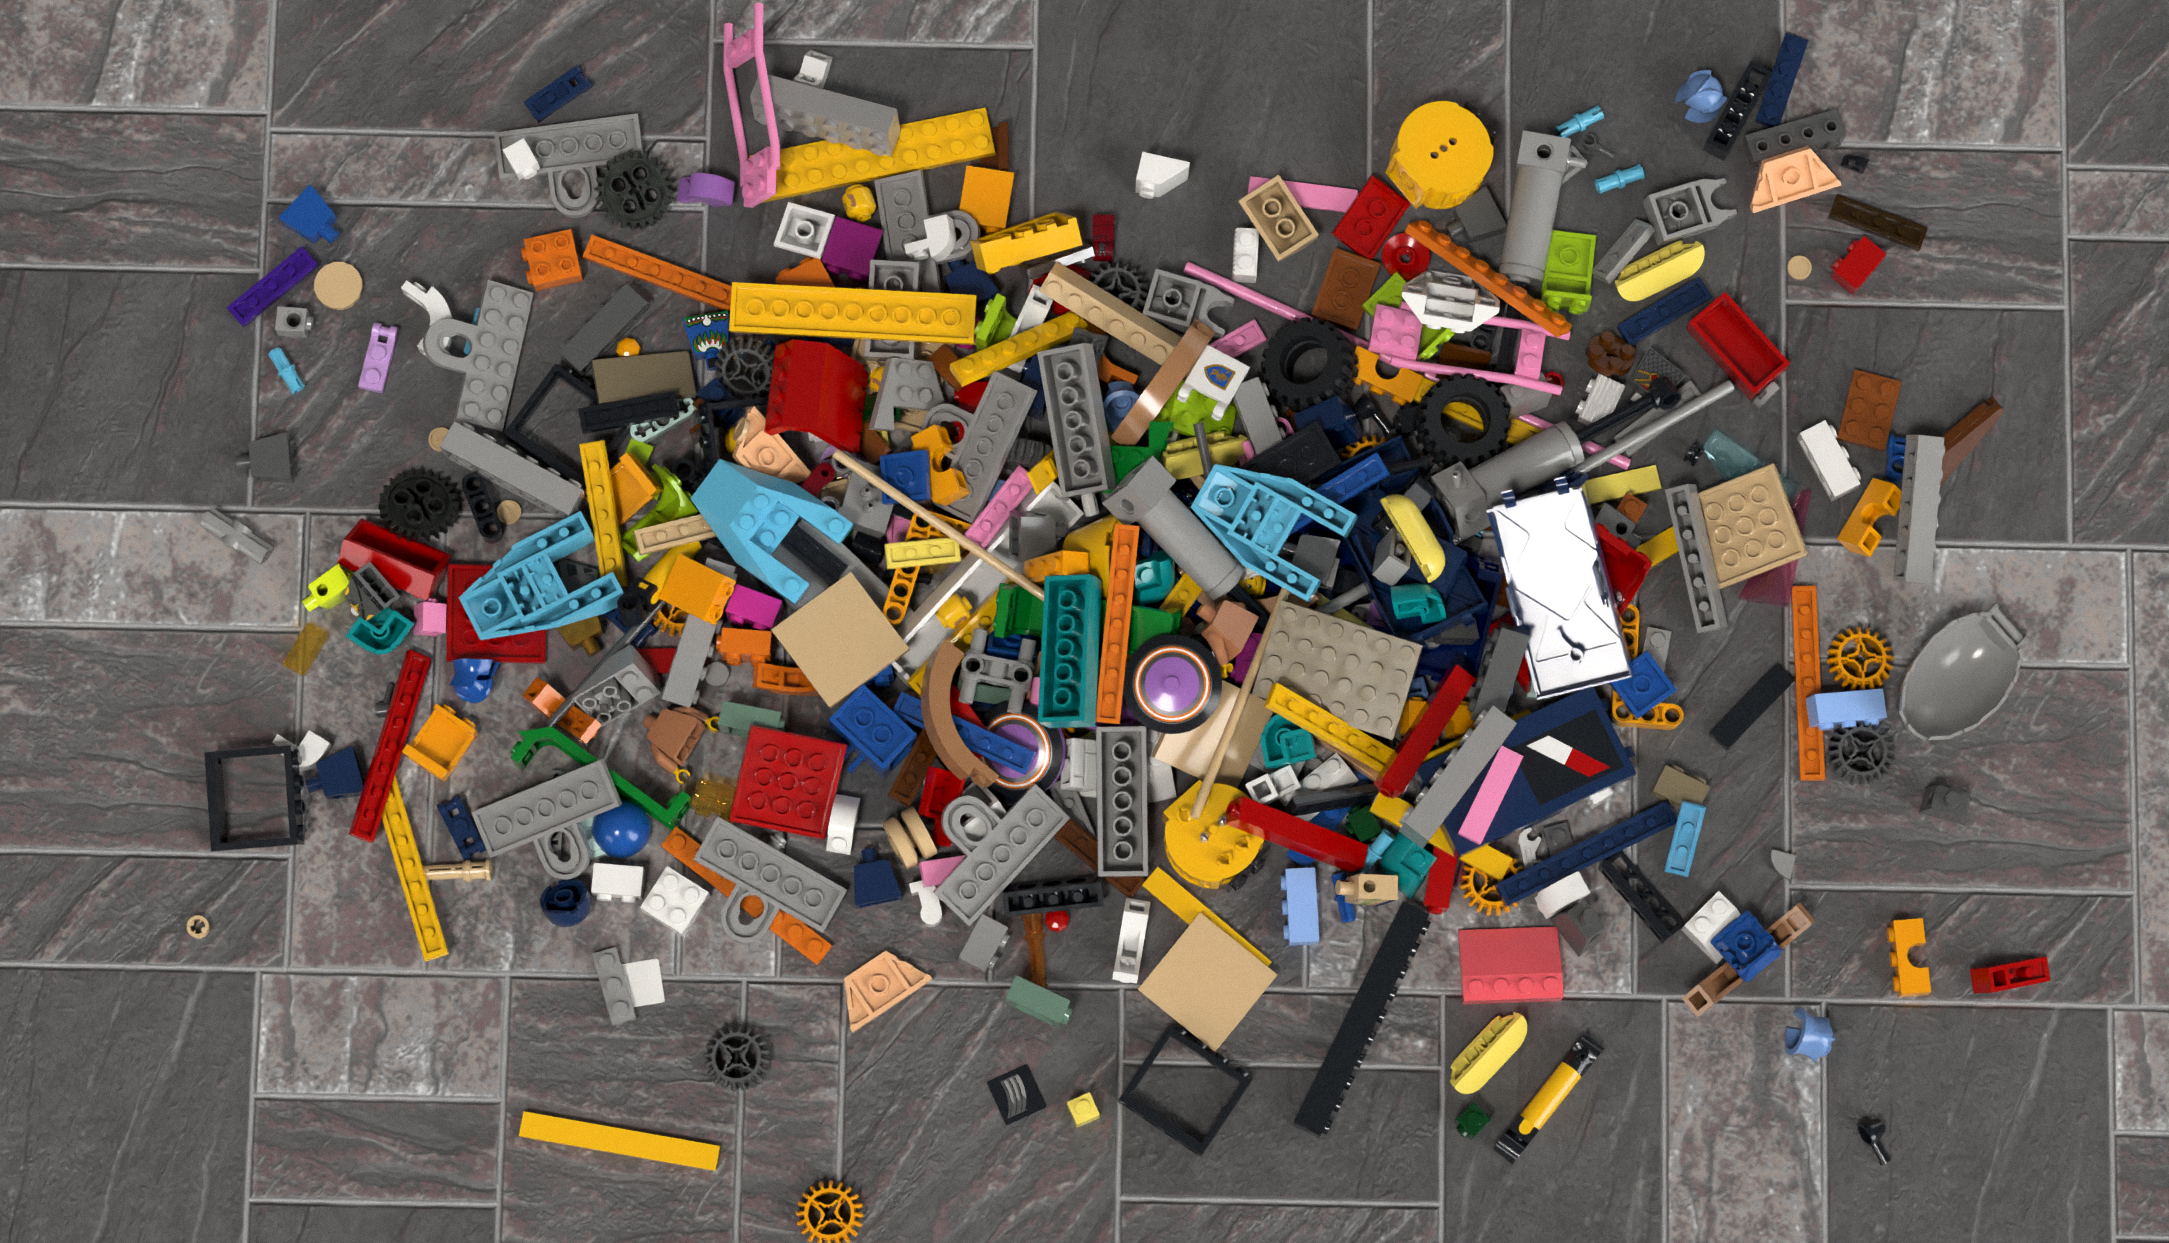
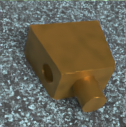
M598 616L556 628L573 651L583 647L588 657L594 656L601 651L596 639L604 634Z

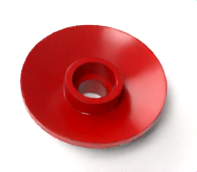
M1400 233L1394 235L1385 243L1381 258L1385 270L1391 276L1397 272L1404 280H1412L1426 271L1430 262L1429 248L1407 233ZM1406 255L1410 261L1402 262L1401 257Z

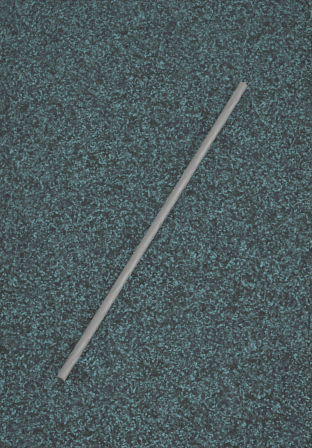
M1727 380L1590 456L1582 463L1570 468L1571 471L1589 472L1735 390L1730 380ZM1559 475L1543 482L1542 484L1534 487L1533 489L1525 492L1524 494L1516 497L1515 499L1517 500L1527 495L1533 496L1539 492L1538 488L1548 482H1550L1551 484L1554 483V479L1558 478ZM1489 523L1486 526L1466 535L1463 538H1460L1456 531L1453 532L1454 544L1457 545L1461 543L1462 541L1488 528L1489 526H1491V524ZM1361 583L1315 610L1331 615L1367 595L1368 592L1365 585Z

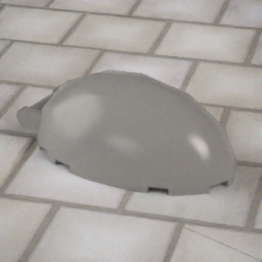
M1997 603L1992 604L1985 612L1972 613L1951 621L1930 637L1904 672L1896 703L1903 729L1923 740H1948L1976 728L1997 711L2006 700L2008 693L2013 688V685L2016 684L2020 674L2018 671L2021 666V660H2023L2022 647L2029 638L2026 635L2023 636L1998 609L2000 606ZM1991 616L1999 623V625L2007 632V634L2015 641V643L2005 634V632L1997 625V623L1991 618Z

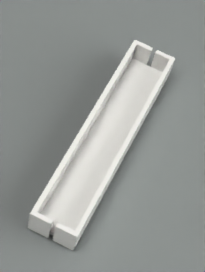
M1054 481L1038 495L1034 488H1032L1015 509V511L1047 513L1055 518L1056 523H1064L1066 531L1084 514L1070 498H1062L1061 489ZM1009 517L985 547V550L1023 575L1025 561L1019 562L1009 556ZM970 552L896 631L910 651L891 664L893 672L910 687L906 682L910 676L931 656L937 644L944 639H948L957 630H952L949 627L945 629L935 614L952 594L956 593L961 598L967 597L973 607L970 610L972 615L1000 586V583H1003L1008 577Z

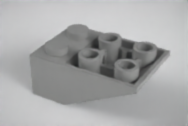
M630 644L610 656L576 691L572 699L587 715L596 719L601 724L600 728L659 695L661 693L659 674Z

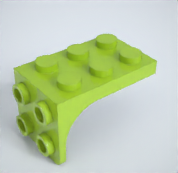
M1553 230L1540 293V300L1551 311L1556 312L1559 309L1569 310L1571 314L1578 315L1588 311L1592 301L1590 289L1596 235Z
M1397 272L1394 273L1361 307L1372 319L1376 304L1399 309L1400 302L1405 301L1402 297L1403 285L1406 283L1405 280ZM1422 324L1416 361L1420 359L1425 361L1432 357L1438 351L1436 346L1447 342L1455 332L1451 331V328L1441 327L1440 329L1428 328L1426 324Z
M996 294L994 300L990 299L984 311L986 312L984 322L980 320L976 326L974 340H976L977 352L1008 339L1017 319L1006 311V297Z
M1182 380L1153 420L1174 422L1172 431L1190 438L1196 437L1193 424L1202 422L1205 434L1225 431L1226 436H1231L1237 409L1235 403L1231 401L1221 420L1217 421L1211 416L1218 402L1194 389L1185 403L1177 400L1180 388L1185 383Z
M654 464L652 468L659 476L662 488L664 489L660 501L649 513L620 536L622 548L637 562L649 557L651 553L639 556L633 534L634 530L691 517L698 512L690 499L692 497L688 491H684L681 487L682 483L674 473L671 474L665 466L660 468L657 464Z

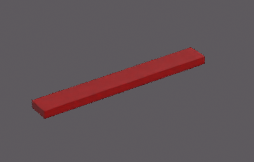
M411 649L406 651L348 834L368 843L374 842L432 659Z

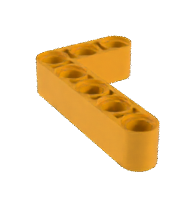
M929 511L961 534H964L972 525ZM914 513L904 542L948 538V536L941 534L931 524H928L925 528L919 527L916 524V519L919 516ZM959 544L960 549L967 550ZM920 566L913 567L914 572L911 574L904 573L901 568L895 569L882 613L893 627L901 624L905 616ZM897 586L904 587L907 595L904 597L896 596L894 588ZM890 609H895L899 613V619L890 620L886 612Z
M1629 604L1624 612L1631 613L1633 621L1625 622L1621 617L1620 620L1624 635L1632 640V645L1627 646L1632 662L1637 658L1639 611L1634 605ZM1611 687L1610 719L1617 726L1673 730L1683 720L1684 714L1681 707L1668 703H1660L1650 710L1653 715L1652 720L1647 721L1642 717L1636 720ZM1624 708L1627 710L1628 718H1619L1616 715V709ZM1674 712L1677 716V721L1669 722L1665 718V713Z

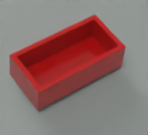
M1726 292L1714 300L1687 325L1686 330L1750 401L1771 382L1782 375L1790 365V362Z
M361 518L344 538L337 563L349 570L357 571L371 562L393 588L411 593L416 598L428 600L444 580L451 555L421 542L417 543L414 539L407 542L406 536L398 539V533L394 532L391 534L389 529Z

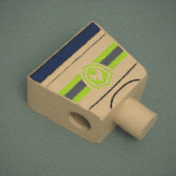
M1356 874L1347 877L1346 880H1337L1335 892L1337 895H1345L1346 903L1370 906L1385 905L1398 900V876Z

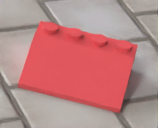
M1556 927L1458 930L1462 1005L1561 1001L1563 999L1562 966L1558 930Z

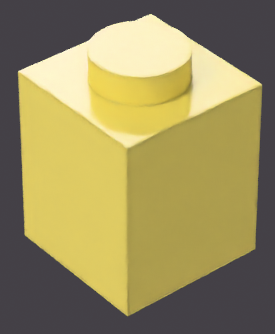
M1090 1092L1067 1102V1107L1076 1128L1100 1118Z

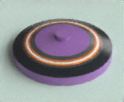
M1162 635L1145 642L1133 653L1125 668L1123 693L1131 713L1143 725L1161 733L1180 734L1201 726L1214 713L1222 694V675L1215 657L1200 642L1183 635Z
M1024 701L1021 714L1007 712L1009 702H1005L991 708L980 718L990 732L1036 752L1027 775L987 757L980 759V761L999 775L996 781L987 788L1007 799L1018 800L1033 783L1043 792H1046L1058 780L1065 764L1066 743L1062 729L1048 728L1038 723V705L1028 701Z

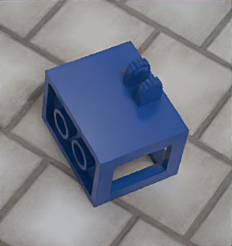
M864 684L829 718L831 730L848 745L844 761L853 751L859 755L847 769L851 774L865 761L885 779L911 752L917 740V734Z

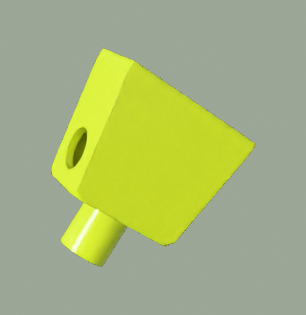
M337 564L310 583L308 587L312 593L302 599L306 609L309 612L318 606L331 609L345 601L344 593L353 571L341 564Z

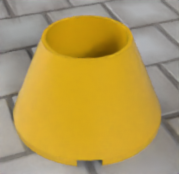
M1113 514L1070 532L1066 536L1063 550L1088 553L1089 574L1102 580L1101 598L1107 599L1114 524H1122ZM1138 538V544H1142L1143 539Z

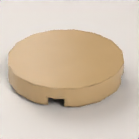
M332 262L325 265L317 273L314 280V291L318 300L325 307L345 310L352 307L361 297L363 281L359 272L352 265L345 262Z

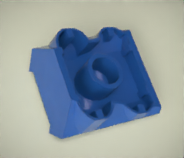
M1748 910L1710 942L1744 982L1752 981L1759 972L1776 958H1779L1782 949L1772 935L1761 926Z

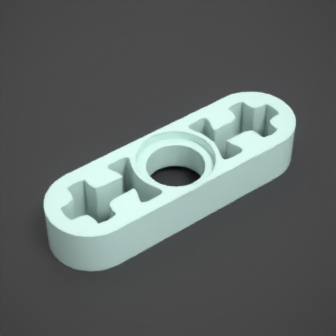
M691 398L676 399L678 410L680 409V403L690 404L688 412L679 411L680 417H677L678 419L676 420L670 418L666 426H659L656 421H652L657 431L653 432L652 428L646 431V436L643 438L641 435L636 436L638 433L637 428L646 429L650 426L649 423L632 425L630 429L632 438L638 442L648 443L690 419L695 413L692 405L693 400Z

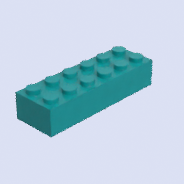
M1092 574L1045 576L1038 723L1048 728L1095 727L1102 580Z

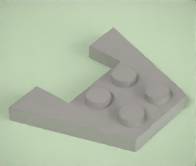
M902 358L886 359L868 430H894V408L930 411L939 404H945L932 361ZM943 421L940 426L946 428L949 437L955 436L951 422Z

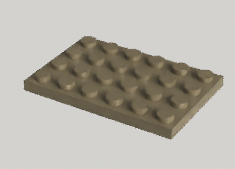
M1281 600L1252 695L1267 699L1272 684L1279 683L1348 723V726L1394 740L1423 645L1286 600Z

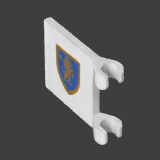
M1207 345L1185 383L1180 388L1177 400L1185 403L1194 389L1218 402L1211 417L1220 421L1250 367Z

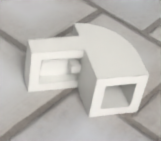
M813 50L808 51L804 56L800 73L794 77L793 81L823 89L833 57Z
M947 214L924 220L927 239L904 244L905 252L908 256L915 260H923L928 258L930 254L937 262L949 256L956 243V232L953 219Z
M310 730L298 746L300 757H302L299 771H308L316 768V763L324 760L333 748L328 741ZM278 734L272 742L275 746L295 745Z
M1291 765L1270 775L1267 773L1245 784L1252 800L1264 805L1279 800V798L1301 788Z
M836 794L829 821L826 851L851 854L860 798Z
M1578 871L1537 893L1538 895L1535 897L1540 912L1548 919L1564 908L1580 901L1590 894V891Z

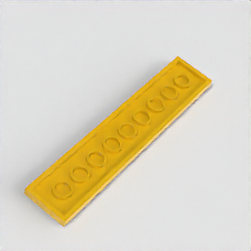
M986 108L899 125L900 135L892 156H879L869 150H856L846 144L839 142L836 144L830 143L827 140L780 149V169L776 170V194L762 203L996 155Z
M732 282L729 331L974 345L977 295Z

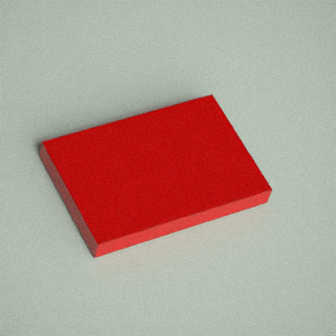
M1371 175L1335 226L1331 235L1359 256L1372 260L1411 203Z

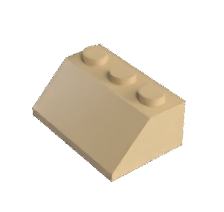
M1279 175L1238 201L1278 262L1298 253L1318 239L1319 234Z

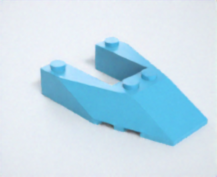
M721 459L718 460L690 498L733 560L795 606L808 590L810 584L771 556L790 529L801 518L836 545L840 546L854 527L852 522L797 484Z
M1218 464L1213 466L1191 505L1194 512L1242 565L1309 603L1322 581L1278 557L1301 513L1347 538L1358 519L1356 514L1292 478Z
M581 511L515 543L501 560L498 559L493 564L492 569L475 581L459 597L480 640L557 628L607 613L618 607L617 600L624 592L613 572L568 594L553 565V562L595 542L592 531Z

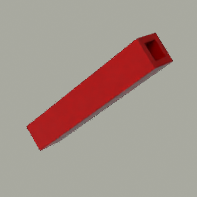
M1458 664L1447 669L1373 783V785L1379 788L1378 790L1383 796L1393 799L1404 792L1475 682L1476 678Z
M1244 796L1230 801L1227 806L1226 825L1350 873L1364 868L1368 849L1367 844Z
M1433 846L1432 854L1437 857V860L1428 872L1422 908H1426L1428 913L1442 915V912H1447L1457 860L1452 855Z

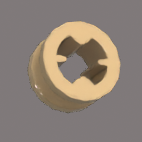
M193 916L187 922V931L194 938H203L210 930V925L203 916ZM200 920L201 924L203 922L205 924V927L201 928L202 933L196 934V930L193 932L191 930V927L195 926V921Z

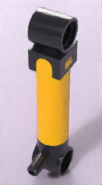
M718 537L669 548L643 579L637 577L627 588L628 592L621 595L617 600V606L623 622L631 627L642 624L646 619V611L652 613L662 602L658 597L679 554L693 559L707 542L723 549L724 545Z
M1584 1033L1494 1146L1493 1150L1513 1164L1604 1048Z

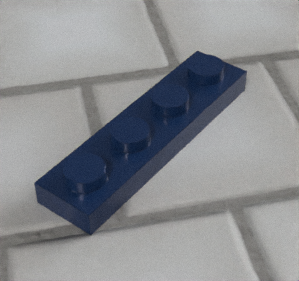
M1785 33L1755 119L1756 123L1770 128L1780 125L1809 40Z
M1698 277L1617 326V329L1625 342L1634 346L1709 301L1712 295L1701 278Z

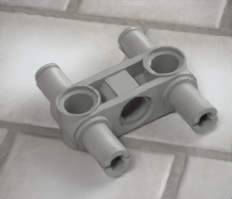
M975 628L970 648L966 650L960 672L962 685L958 701L965 704H973L977 683H988L1009 688L1011 693L1007 712L1021 714L1025 694L1030 691L1035 666L1032 661L1036 641L1023 638L1018 660L1003 659L984 653L988 631ZM970 661H977L980 664V668L976 672H970L966 669ZM1018 671H1025L1029 677L1024 682H1018L1015 679V674Z

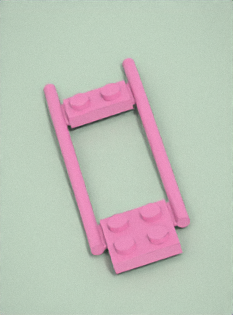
M762 3L754 4V29L748 30L733 40V24H724L723 70L740 161V187L743 188L744 207L749 208L757 206L776 194V170L780 169V142L763 51L764 5ZM755 56L770 147L767 146L748 158L733 68L739 67Z
M1405 301L1400 302L1399 309L1376 304L1368 351L1392 356L1390 365L1414 371L1450 376L1459 374L1460 377H1464L1465 374H1472L1473 379L1482 377L1486 381L1514 384L1560 395L1562 391V386L1538 380L1546 335L1555 336L1537 323L1493 316L1482 323L1521 329L1513 375L1416 361L1422 329L1420 320ZM1571 331L1555 338L1569 340Z

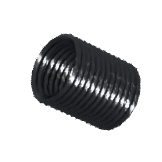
M858 531L850 551L856 557L878 566L885 555L884 544H888V541Z

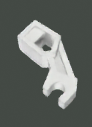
M1531 828L1525 829L1519 835L1517 843L1524 870L1542 862V860L1536 859L1535 854L1541 838L1538 836L1534 841H1530L1527 838V834L1532 831Z

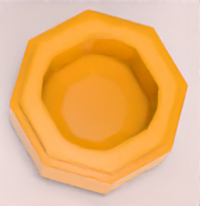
M624 338L618 342L616 353L619 357L639 356L641 348L635 339Z

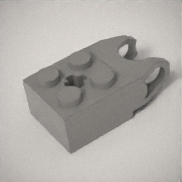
M1725 178L1718 180L1701 179L1648 195L1642 202L1650 225L1655 229L1653 234L1657 245H1665L1713 230L1723 221L1737 215L1736 209H1717L1711 202L1712 192L1726 184ZM1673 210H1674V213L1678 212V214H1679V217H1678V218L1675 217V216L1672 214V211H1673Z
M1155 269L1142 314L1165 328L1182 333L1188 330L1196 318L1215 332L1213 337L1224 338L1225 329L1211 322L1207 313L1214 307H1233L1235 299L1223 294L1214 286L1203 284L1201 281ZM1171 298L1176 299L1175 303L1177 304L1170 305L1166 301H1170Z

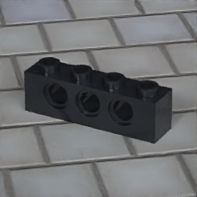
M1750 61L1703 148L1704 151L1725 161L1765 88L1772 71Z
M1097 876L1010 885L1002 891L1005 917L1104 906L1101 877Z

